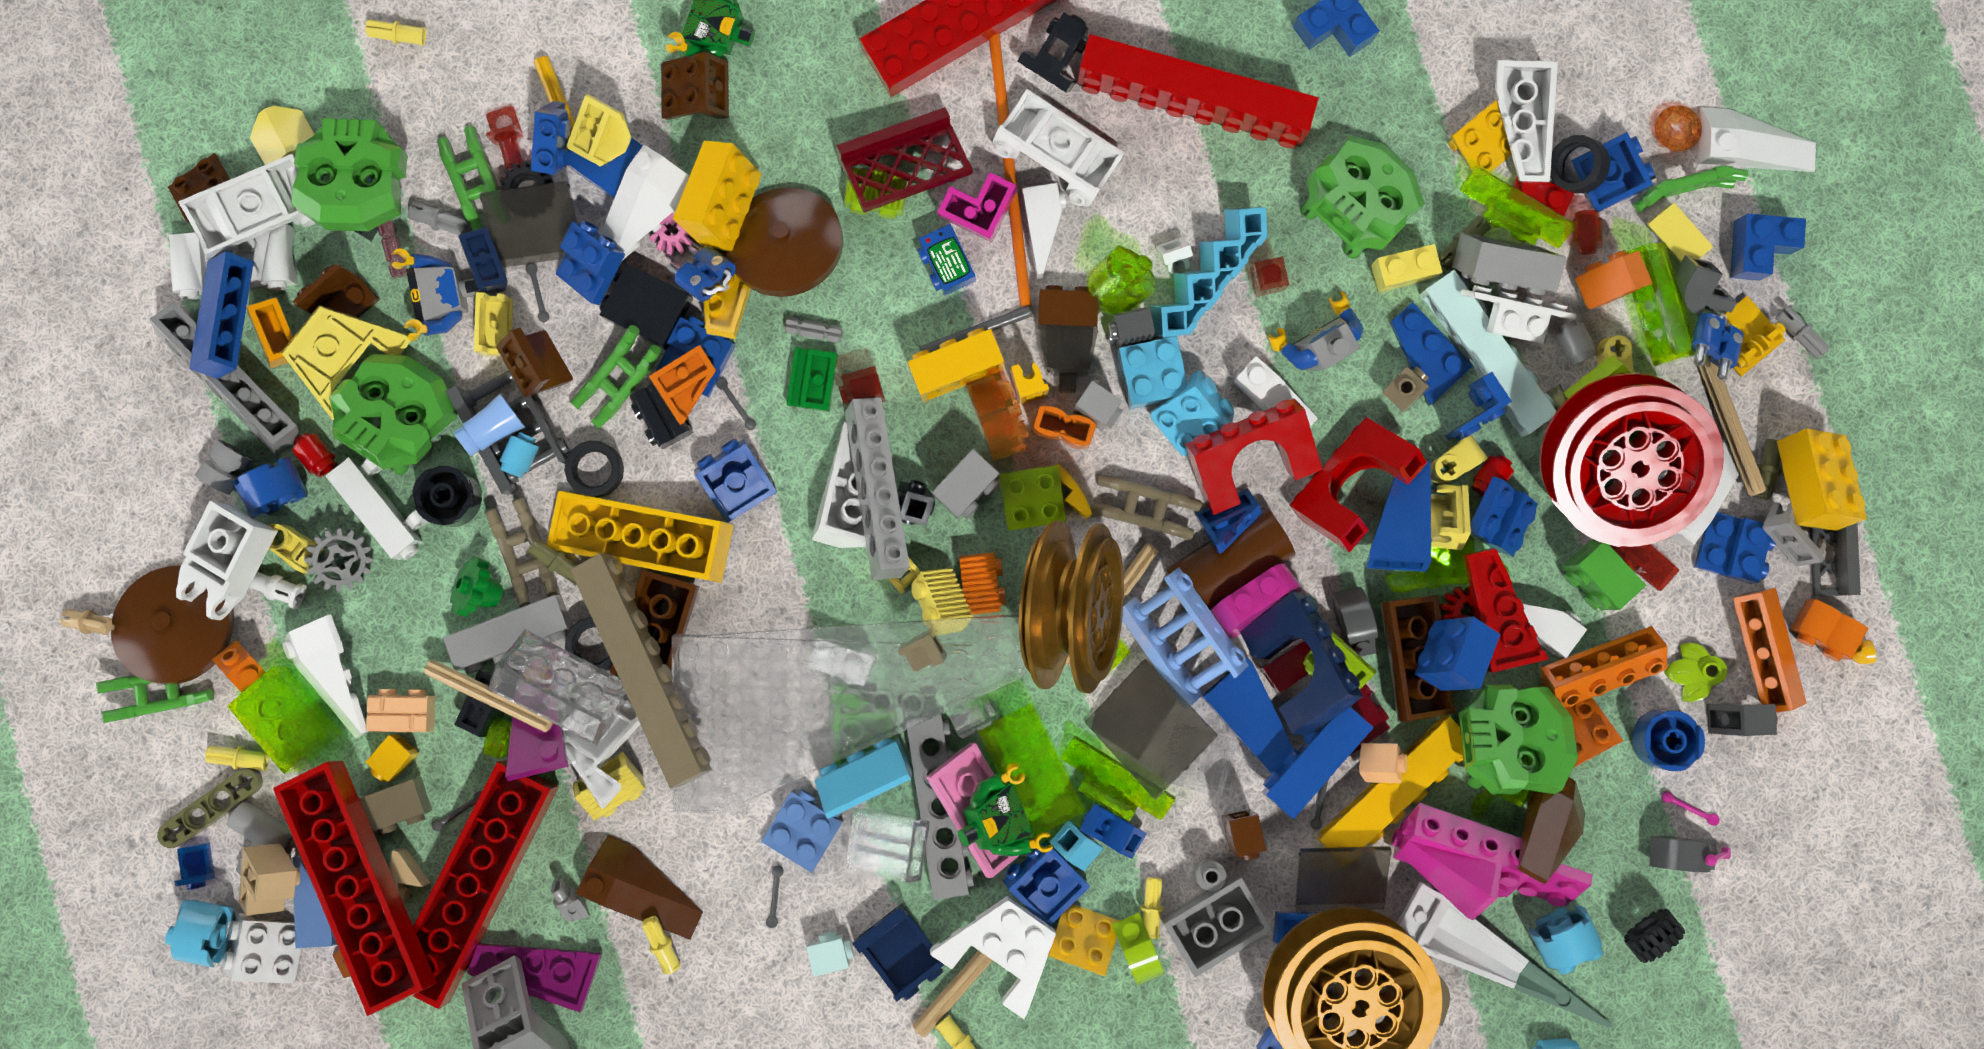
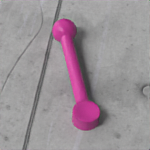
M1670 791L1662 793L1661 798L1664 802H1672L1706 819L1708 824L1718 825L1720 821L1718 815L1707 814L1675 798Z
M1722 847L1721 852L1718 854L1706 855L1705 863L1709 866H1714L1720 859H1730V847Z

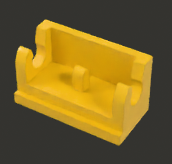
M1032 363L1033 371L1031 376L1026 375L1025 378L1019 364L1011 366L1010 375L1019 405L1048 397V384H1044L1040 368L1035 363Z

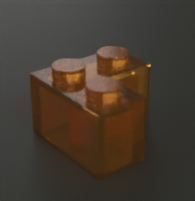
M1000 372L966 383L993 460L997 461L1027 450L1024 438L1029 437L1024 421L1018 420L1017 416L1022 415V411L1017 398L1014 396L1010 382H1004Z

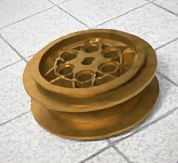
M1052 521L1048 524L1044 532L1034 542L1029 553L1020 594L1019 640L1024 665L1028 672H1030L1034 683L1040 689H1050L1056 684L1063 671L1068 654L1072 676L1077 689L1081 693H1092L1100 681L1106 678L1113 665L1123 617L1124 571L1120 548L1112 538L1108 527L1104 524H1094L1088 530L1077 559L1071 532L1063 521Z
M1332 908L1301 921L1282 938L1274 949L1267 963L1262 983L1264 1013L1273 1034L1283 1049H1428L1437 1032L1442 1013L1441 983L1437 970L1428 954L1394 920L1366 908ZM1365 968L1361 976L1354 977L1358 970ZM1337 982L1332 990H1326L1330 983ZM1389 985L1387 991L1379 994L1382 987ZM1333 1012L1331 1018L1323 1020L1327 1013ZM1385 1015L1381 1022L1375 1023L1380 1016ZM1357 1029L1354 1035L1347 1037L1351 1030Z

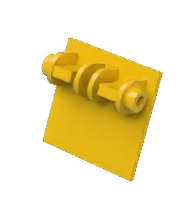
M1497 99L1456 131L1448 142L1449 147L1453 151L1460 150L1479 182L1512 155Z
M1748 295L1735 305L1732 313L1726 312L1724 314L1727 316L1728 323L1740 329L1744 334L1738 363L1733 368L1740 377L1786 340L1783 337L1786 331L1785 326L1780 322L1776 324L1771 323Z
M1072 904L1059 918L1056 935L1048 956L1106 976L1117 938L1112 924L1119 920Z

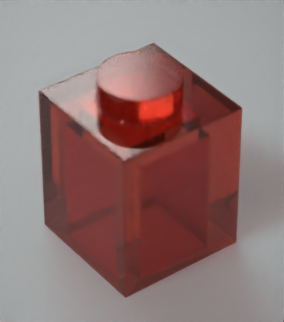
M1283 256L1254 262L1250 268L1256 297L1285 291L1290 285Z
M875 366L841 376L843 385L839 386V391L843 404L849 402L850 405L852 399L882 398V402L886 401Z

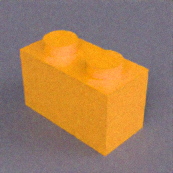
M277 297L247 306L248 316L270 369L289 363L283 356L282 350L293 336Z

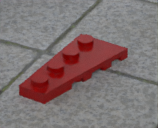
M1490 548L1464 554L1476 618L1500 634L1487 671L1493 673L1548 660L1549 658L1545 650L1541 648L1536 638L1538 635L1533 625H1530L1526 617L1521 599L1516 596L1512 587L1513 583L1497 549Z

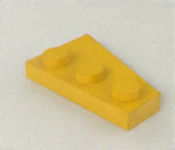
M717 251L727 258L726 252ZM734 274L728 281L729 288L725 292L718 291L708 300L704 301L705 329L707 334L736 339L751 289L743 284Z

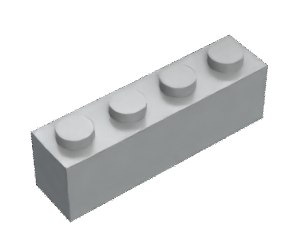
M553 595L445 636L443 640L454 670H465L466 674H471L484 669L482 664L493 659L494 664L512 658L510 653L518 649L525 653L539 648V641L549 638L550 642L565 638L567 635L566 631L570 630L572 623L562 596Z

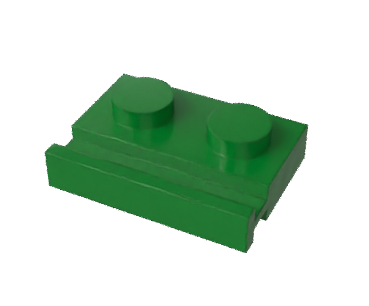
M795 347L786 405L789 407L830 412L838 354Z

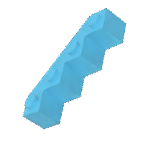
M1266 207L1224 209L1226 239L1199 241L1200 271L1173 273L1175 303L1148 305L1155 329L1153 336L1170 337L1189 335L1197 327L1196 323L1206 311L1212 308L1224 293L1222 290L1231 279H1235L1247 264L1249 256L1257 246H1261L1266 240Z

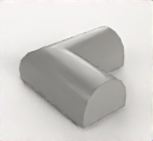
M248 800L239 804L227 821V826L253 842L251 846L281 843L284 850H286L293 839L290 829L286 824ZM242 860L240 861V863L238 864V866H237V868H236V871H237L240 875H241V863H242Z

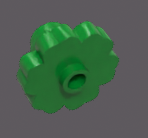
M473 556L470 562H465L452 588L450 603H452L451 612L467 618L470 612L474 613L478 606L487 608L498 605L503 594V586L498 584L497 580L490 578L488 561Z

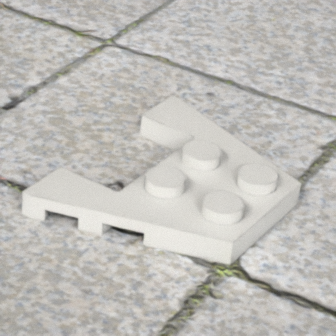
M593 690L562 723L568 760L599 806L604 809L622 788L619 782L600 770V768L641 724L629 700Z
M1006 896L976 916V920L964 928H959L951 933V937L940 944L938 942L930 949V955L950 969H953L970 946L975 947L1018 977L1001 1000L1005 1007L1024 1019L1028 1013L1056 932L1054 928Z

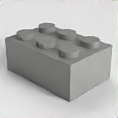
M1461 233L1452 267L1461 271V277L1471 279L1473 283L1489 285L1492 282L1499 284L1501 288L1517 290V287L1527 289L1529 293L1545 295V291L1557 292L1567 257L1539 246Z
M1238 873L1226 879L1224 886L1218 891H1206L1161 918L1162 923L1194 977L1199 976L1273 931L1244 880Z

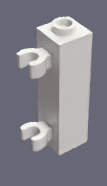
M348 457L328 473L326 477L391 559L400 560L403 558L407 560L419 551L417 546L423 542L415 531L427 524L428 521L423 519L416 510L405 519L372 478L374 474L383 469L368 459L362 465L359 460Z

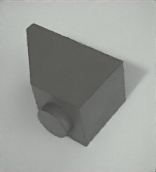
M1707 704L1708 734L1736 736L1777 735L1778 718L1776 704Z

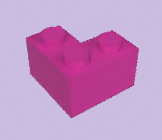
M989 172L977 199L950 186L937 214L940 218L992 243L1016 195L1017 186Z

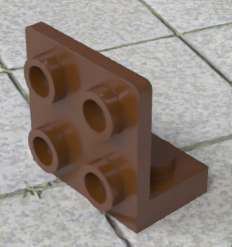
M702 52L691 57L686 56L663 62L661 64L662 119L671 120L698 113H703L716 119L729 118L728 61L710 53Z
M336 263L326 267L320 273V278L313 284H308L301 288L297 293V297L292 302L296 307L311 314L320 305L359 318L380 299L357 273Z
M521 327L510 330L496 346L525 398L562 386L573 380L570 371L545 330L525 336Z

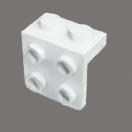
M237 913L236 921H231L228 931V939L232 940L230 951L225 952L222 968L226 970L230 980L292 983L296 978L301 948L295 947V922L255 920L251 915L246 916L245 913Z

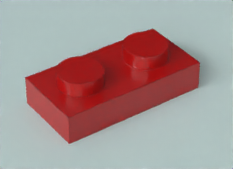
M1516 176L1507 198L1558 221H1562L1574 193L1566 191L1550 182L1519 181L1518 176Z

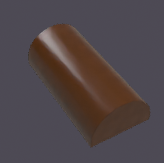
M1261 507L1262 513L1224 552L1219 554L1211 541H1208L1164 569L1168 576L1179 567L1183 573L1190 577L1194 589L1209 610H1212L1224 598L1273 566L1290 560L1296 553L1290 539L1277 519L1267 508Z
M642 569L635 589L634 601L638 610H641L647 619L648 625L646 627L650 636L657 641L660 647L659 655L663 664L669 667L673 676L700 586ZM612 664L606 684L624 689Z
M1438 595L1381 602L1380 607L1398 722H1409L1456 713L1452 690L1441 691L1414 674L1418 666V658L1428 640V632L1434 621L1441 620Z

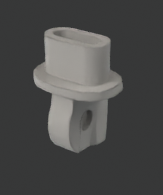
M561 878L553 883L551 893L555 897L553 900L555 908H560L561 916L567 921L573 922L590 917L588 907L583 898L576 894L577 890L574 887H568L564 879Z

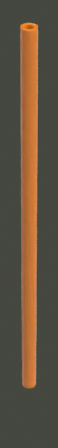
M996 34L989 39L998 123L1000 126L1009 117L1000 34ZM1003 158L1005 180L1017 186L1016 195L1009 207L1019 302L1020 307L1032 306L1015 160Z

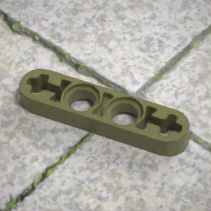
M247 768L231 775L166 821L157 832L159 843L166 848H176L184 845L239 804L256 794L263 784L261 774L255 769ZM243 775L253 778V781L250 782L252 788L244 787L237 792L232 788L244 782ZM220 791H225L230 796V803L225 808L220 807L216 801ZM197 808L202 809L205 813V821L201 825L195 824L192 820V813ZM182 825L188 828L176 835L177 840L168 839V835L171 833L169 828L171 830L177 829Z

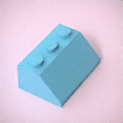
M889 736L884 737L873 743L874 749L865 753L862 749L857 750L846 756V762L838 766L833 762L819 769L820 774L817 775L814 781L827 819L911 779L913 767L898 737L892 740Z

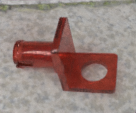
M508 106L487 113L486 117L491 131L487 132L486 136L492 143L500 146L505 167L511 169L513 168L512 164L515 163L521 166L523 160L516 140L524 136L515 108ZM506 115L512 119V125L497 129L496 120L498 117Z

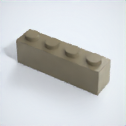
M422 777L414 778L359 798L373 832L378 830L379 836L397 830L396 824L406 820L407 825H411L425 820L424 813L433 811Z

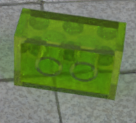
M286 666L271 667L227 705L229 710L283 774L299 771L342 734Z

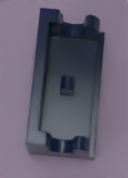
M485 227L459 234L458 239L480 293L488 294L487 292L496 289L498 293L505 291L508 280L488 228Z

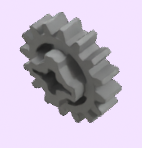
M341 527L336 528V534H331L328 529H324V538L315 535L314 540L317 544L315 546L307 545L306 547L312 555L304 557L305 562L312 563V566L306 569L307 573H316L313 582L317 584L323 580L325 590H328L331 585H335L337 592H341L342 585H347L352 590V582L355 580L362 584L364 582L361 576L362 572L367 574L371 572L365 564L373 562L371 556L365 555V553L371 550L370 546H361L364 537L360 535L357 538H353V529H349L346 534H342ZM337 540L347 541L355 547H343L338 545ZM327 545L328 550L325 557L318 560L320 550ZM340 553L342 557L347 556L343 559V565L338 566L336 562L331 563L334 560V554ZM360 558L358 567L351 574L350 568L352 563ZM332 571L339 574L341 578H332L323 572Z

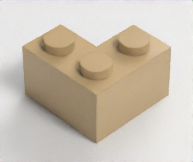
M281 843L243 847L239 903L245 915L284 911L285 899L294 898L295 886L300 884V871L298 867H294L291 855L286 853Z

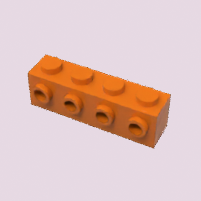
M1776 587L1748 592L1734 597L1735 612L1739 619L1743 642L1747 649L1750 668L1755 679L1760 703L1776 704V713L1795 710L1807 704Z
M1649 626L1541 667L1542 687H1548L1564 707H1572L1581 701L1601 696L1608 691L1630 685L1637 680L1650 675H1657L1666 670L1667 644L1656 630Z

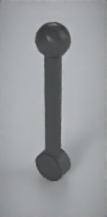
M530 263L526 266V272L531 276L539 308L538 319L541 322H547L549 320V313L545 311L536 276L538 268L535 264Z
M720 378L716 382L717 388L725 392L745 421V428L747 430L755 429L756 422L748 417L728 388L727 380Z
M1328 781L1320 789L1315 817L1310 822L1314 830H1318L1322 826L1320 818Z
M482 791L476 792L473 799L441 820H434L431 825L432 829L440 831L444 824L476 804Z
M779 865L774 866L772 869L774 883L770 917L766 920V925L769 928H775L778 924L776 910L780 877L784 873L783 868Z

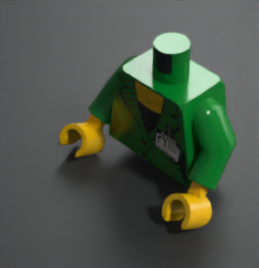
M694 0L682 34L672 32L667 35L668 38L676 41V46L668 44L665 48L669 53L680 50L681 54L687 57L707 52L721 58L724 54L731 55L735 42L750 47L754 40L755 30L741 26L744 17L736 0Z
M1010 763L1006 768V773L1002 774L999 772L981 781L976 787L970 799V805L963 812L968 825L957 832L958 838L964 846L968 847L976 842L979 849L989 850L994 855L1010 857L1032 853L1035 848L1041 852L1052 850L1053 845L1043 847L1039 844L1041 838L1051 836L1048 832L1039 833L1034 840L1030 838L1034 835V832L1013 785L1022 783L1025 779V773H1021L1016 777L1010 775L1013 770L1019 768L1018 763Z

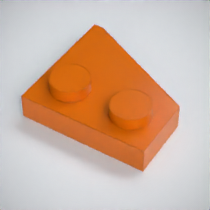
M699 345L651 374L649 379L679 425H682L716 369Z

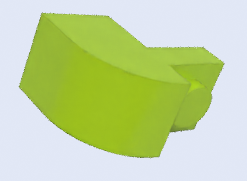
M1140 913L1112 924L1136 985L1164 974Z

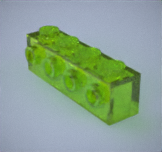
M1666 243L1645 244L1627 251V254L1640 251L1653 283L1632 293L1653 367L1695 356L1696 352L1691 349L1693 334L1679 293Z

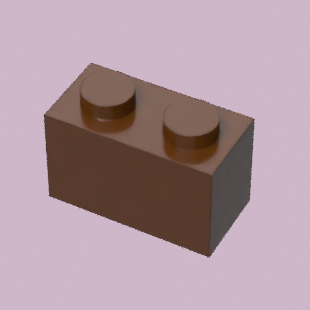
M1058 285L1045 286V289H1040L1038 329L1096 331L1099 291H1092V288L1087 286L1075 287V290H1063V287Z
M1249 809L1222 815L1227 843L1231 853L1236 857H1242V860H1252L1260 857L1259 852L1267 851L1259 814Z

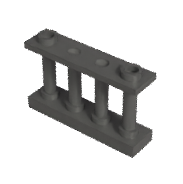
M508 369V371L472 391L468 389L464 391V389L455 385L445 392L462 423L477 414L474 406L477 405L476 401L515 380ZM522 394L521 397L508 403L515 413L529 406L536 419L534 423L517 431L512 436L517 437L520 432L533 437L543 432L550 447L535 455L528 472L557 457L559 462L565 464L566 454L570 453V449L562 437L557 438L534 395L525 398ZM510 436L493 443L483 451L481 449L478 451L501 494L507 496L519 490L515 484L519 481V477L500 470L502 464L500 459Z

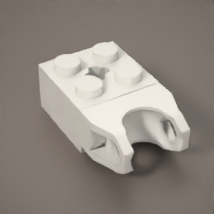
M209 501L183 552L186 558L180 568L176 598L192 602L207 588L206 616L210 619L222 620L244 598L278 531L256 518H252L251 515L233 505ZM194 582L193 589L185 594L188 585ZM225 599L223 607L215 612L216 607Z

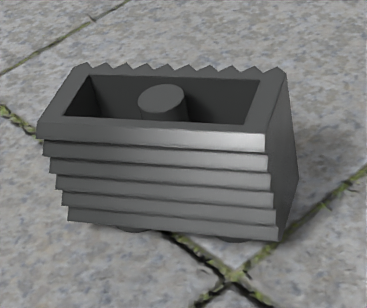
M1149 307L1116 313L1111 323H1109V328H1107L1110 346L1115 345L1117 350L1121 347L1150 342L1155 333Z

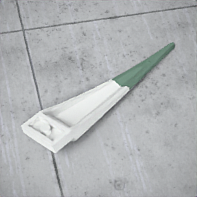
M1419 882L1397 923L1429 956L1538 998L1608 1028L1612 1027L1611 1023L1476 919L1466 918L1442 894Z

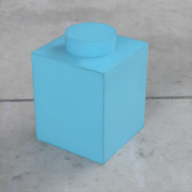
M1068 820L1049 843L1068 862L1085 871L1104 848L1093 837L1079 830L1080 827Z

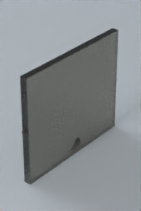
M1144 659L1117 688L1113 689L1111 695L1085 721L1086 725L1155 800L1184 770L1189 768V765L1218 736L1147 659Z

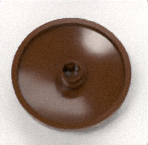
M777 188L752 198L749 211L745 216L733 250L726 251L727 258L735 264V275L750 289L768 296H793L813 289L833 272L842 254L843 232L836 212L822 197L804 189Z
M181 566L159 568L137 579L121 596L112 617V624L115 625V629L111 630V640L119 661L135 676L157 684H180L191 681L206 673L215 665L212 659L228 647L233 632V609L222 620L210 619L206 616L207 588L192 602L176 598V588ZM194 582L188 585L185 594L193 589ZM225 599L216 607L215 612L223 607Z

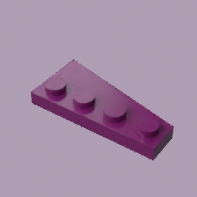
M548 655L522 661L519 664L515 699L553 717L554 723L549 731L543 732L513 717L505 775L508 781L569 767L551 658Z
M480 943L476 946L467 974L475 977L515 955L522 963L528 995L577 1012H582L603 953Z

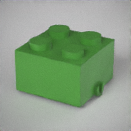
M1595 539L1586 543L1561 566L1566 572L1563 575L1565 580L1574 588L1579 586L1586 594L1583 597L1584 600L1595 610L1598 608L1601 611L1620 610L1647 586L1609 544L1597 542Z

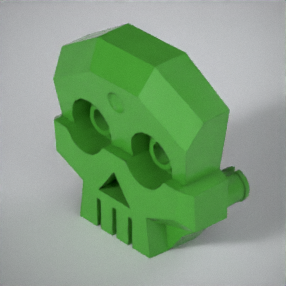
M322 118L320 130L305 142L297 144L294 165L299 170L292 188L291 204L297 211L326 230L370 231L401 215L399 180L406 177L408 155L395 143L390 134L377 120L362 119L360 121V119L337 120L336 118ZM331 175L329 180L323 181L325 176ZM370 177H375L373 182L367 183Z
M1349 135L1337 153L1329 155L1307 179L1309 198L1302 204L1300 211L1304 215L1307 210H1310L1305 217L1307 219H1314L1318 216L1346 242L1343 246L1344 254L1346 255L1352 249L1353 252L1348 257L1356 259L1366 248L1383 250L1406 226V221L1418 213L1425 203L1414 171L1385 144Z
M370 354L362 362L352 380H344L329 397L334 418L332 426L334 438L381 469L390 468L392 472L395 470V474L398 475L406 473L409 465L417 464L432 447L431 439L457 418V413L445 392L447 388L443 379L409 356ZM375 392H378V393L381 394V395H380L379 397H377V398H372V397H370L371 394H373V393H375ZM409 417H417V420L414 422L407 421ZM381 425V429L379 430L375 426Z
M1487 685L1458 713L1465 771L1467 772L1466 778H1470L1467 780L1469 786L1476 789L1484 786L1491 794H1517L1523 789L1557 794L1563 790L1578 759L1573 719L1548 687L1517 690L1512 685ZM1515 713L1522 716V721L1517 720ZM1521 757L1527 759L1528 766L1522 763Z

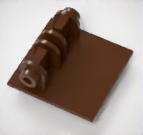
M213 153L208 158L200 160L185 175L177 177L168 186V189L186 222H189L178 201L230 180V177L218 156Z

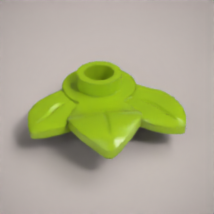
M1680 644L1683 658L1672 662L1664 671V674L1673 682L1684 685L1682 689L1683 701L1696 702L1706 698L1710 694L1713 685L1724 681L1727 676V666L1721 658L1709 655L1704 646L1700 644ZM1710 665L1717 667V673L1714 676H1708L1706 673V668Z

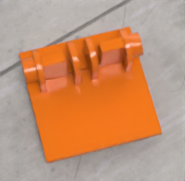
M1593 698L1581 701L1572 707H1565L1573 719L1578 754L1574 767L1623 742V739Z

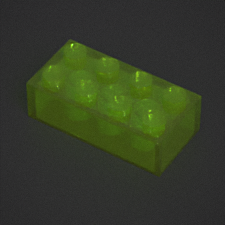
M1031 702L977 729L998 773H1006L1007 766L1013 762L1018 763L1019 768L1013 770L1010 774L1011 776L1016 777L1021 773H1025L1024 781L1013 785L1034 832L1031 838L1085 812Z

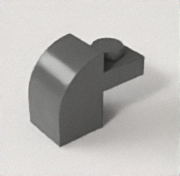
M1688 255L1684 256L1674 276L1673 286L1678 298L1691 312L1699 316L1704 308L1712 312H1718L1720 309L1732 313L1737 304L1726 290L1716 287L1723 274L1712 262Z
M1362 587L1332 593L1334 613L1342 630L1343 641L1361 657L1376 653L1375 638H1378L1377 626L1371 605Z
M1651 836L1649 866L1688 872H1710V870H1715V865H1707L1705 857L1708 854H1718L1716 840Z

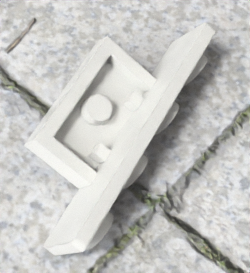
M1475 285L1472 291L1462 289L1460 294L1494 302L1487 332L1541 344L1544 343L1551 315L1575 320L1577 315L1566 312L1568 306L1550 302L1549 308L1541 306L1542 300L1525 297L1524 302L1516 301L1517 295L1499 291V295L1496 297L1490 295L1492 289Z

